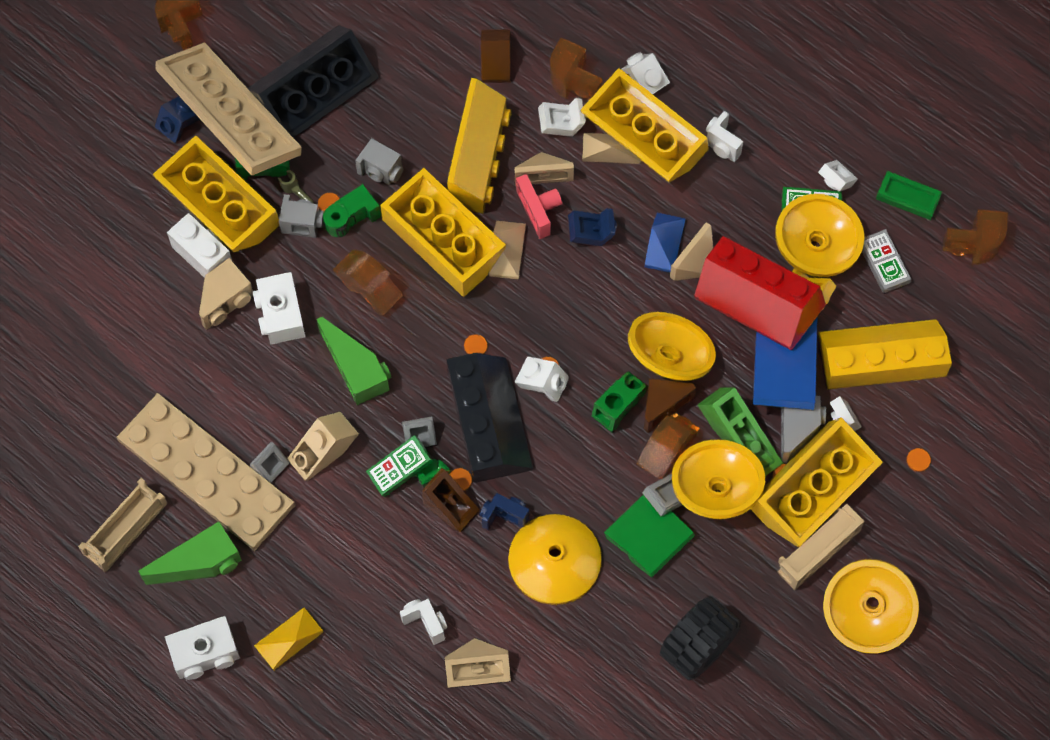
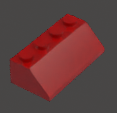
M722 236L705 258L694 295L696 300L789 350L795 347L826 305L819 285Z

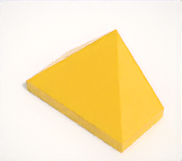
M302 608L254 646L274 671L321 635L323 630L309 612Z

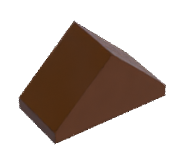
M510 29L481 30V82L510 83Z
M650 378L644 430L649 433L694 400L696 393L694 384Z
M443 468L438 471L422 490L423 505L458 532H461L480 510Z

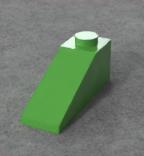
M318 318L319 332L356 405L389 391L388 379L392 377L386 363H379L373 352L325 318Z
M735 387L719 388L698 404L710 426L722 440L741 444L758 457L763 465L765 476L783 463Z
M217 522L138 572L144 583L150 585L216 577L219 574L225 575L233 571L238 566L237 563L242 560L220 522Z

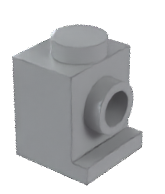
M372 138L355 160L357 174L363 176L366 172L376 182L382 181L390 185L392 182L396 183L403 173L401 155Z
M284 194L279 216L281 233L316 238L318 228H323L324 210H319L318 204H314L309 200L291 201L290 195Z

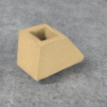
M230 258L205 275L199 315L202 325L206 330L212 325L217 326L227 318V314L236 308L244 307L253 296L251 283Z
M341 412L319 417L287 459L305 481L310 480L342 456L359 433Z

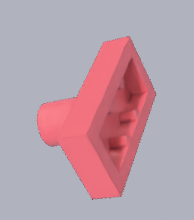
M527 174L516 178V192L539 239L550 236L551 223L545 211L562 205L558 190L555 188L537 196Z

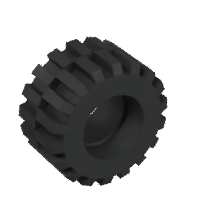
M714 596L706 597L691 608L672 629L662 644L660 656L688 681L695 679L704 673L730 645L740 629L741 620Z

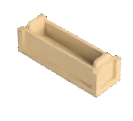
M142 478L137 481L138 486L86 543L82 542L78 546L82 554L105 573L167 505L164 495L160 492L156 494Z
M848 504L842 507V509L838 507L834 512L835 515L787 559L783 556L779 558L778 563L781 568L777 573L794 590L861 531L864 520Z

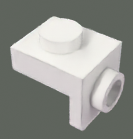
M638 52L626 60L628 65L621 69L651 94H654L670 83L653 53L642 55L641 52Z
M575 98L569 105L543 102L538 107L541 132L573 137L586 121V116L580 111L583 108L582 99Z
M724 111L719 118L713 117L706 127L708 146L713 148L714 152L721 158H728L735 163L742 153L743 141L726 130L729 113Z
M527 357L515 383L522 389L545 393L551 401L557 402L566 388L569 376L554 361Z
M420 599L413 600L403 607L404 610L400 611L403 625L421 618L433 645L445 640L443 630L447 629L446 622L440 611L434 612L429 599L422 602Z

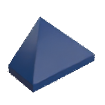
M662 213L656 214L651 229L644 267L671 272V265L677 259L686 218Z

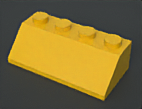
M620 68L614 72L580 110L582 114L667 182H671L689 172L709 150L708 139L705 135Z
M471 78L447 186L448 191L469 211L484 214L486 203L491 204L494 187L490 186L492 177L497 178L500 161L496 160L497 152H503L505 135H502L503 126L508 127L511 109L506 107V97L475 78Z
M194 136L153 173L155 179L233 252L260 244L280 226L277 211L197 136Z
M425 168L420 170L380 205L382 220L463 297L486 278L506 248L504 242Z
M937 319L818 332L827 390L946 377L952 364L947 335Z
M842 417L828 422L765 485L762 496L751 510L769 529L795 546L800 547L883 462Z

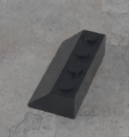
M338 25L251 85L248 90L294 138L379 77L353 31Z
M472 353L446 359L448 376L473 482L477 483L532 471L533 465L506 357Z

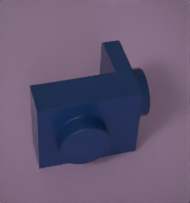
M178 96L161 105L155 128L172 142L176 143L180 140L184 128L201 119Z
M606 208L600 214L573 210L568 215L570 242L603 246L615 235L617 223L614 219L612 208Z
M496 493L492 501L487 500L481 509L479 516L482 517V528L489 530L496 516L522 528L529 520V509L518 498L510 497L508 499Z

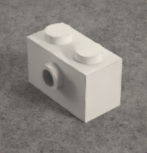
M189 213L167 232L172 248L204 278L206 274L228 258L232 261L230 251L220 242L221 240L211 230L205 229Z
M288 272L256 279L258 290L252 292L256 309L262 308L264 317L258 318L262 336L268 335L270 345L304 338L305 332L292 273Z
M226 616L165 636L179 679H196L204 674L203 671L214 667L216 669H224L232 666L235 660L240 659Z

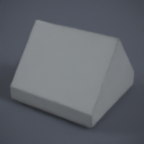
M432 417L402 422L405 442L415 435L420 439L424 447L437 445Z
M270 442L250 463V467L271 483L290 462L273 442Z

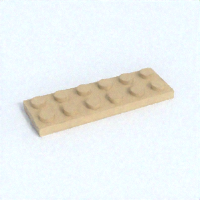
M205 42L156 61V71L251 176L301 155L302 147Z
M158 393L117 436L118 441L216 521L220 522L221 525L253 551L263 543L295 507L294 501Z

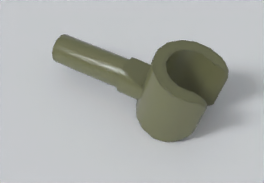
M286 171L291 179L289 182H283L281 178H278L284 192L294 193L300 199L309 200L314 203L299 187L293 171Z

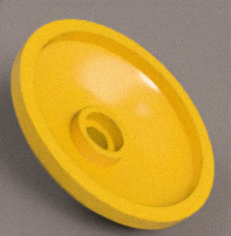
M808 194L794 199L782 210L776 223L775 238L780 253L791 266L811 276L830 277L845 272L858 260L864 246V230L857 214L846 203L829 195ZM816 241L820 246L816 247L811 242Z
M667 312L646 313L634 320L628 332V343L634 356L645 368L661 377L678 381L698 379L706 375L715 362L716 351L710 337L698 325L679 315Z
M707 440L689 447L678 457L672 471V487L682 505L693 513L707 518L727 519L744 514L757 504L765 487V471L758 457L745 446L728 440Z
M560 514L544 515L526 523L513 538L508 556L509 570L517 587L529 598L549 605L567 604L584 596L595 584L601 569V550L593 532L579 520ZM552 549H558L561 554L553 557L549 552Z
M863 559L844 566L833 576L825 591L823 610L828 627L844 645L863 653H882L894 649L909 637L918 619L919 600L913 583L901 569L886 561ZM875 597L879 601V605L871 607L867 602L868 598Z

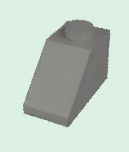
M820 396L815 398L814 410L781 407V460L783 463L789 462L819 432L820 425H825L826 407H821Z

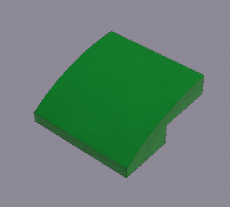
M644 494L604 532L607 540L626 553L630 561L651 578L695 536L694 532L672 511L660 516Z

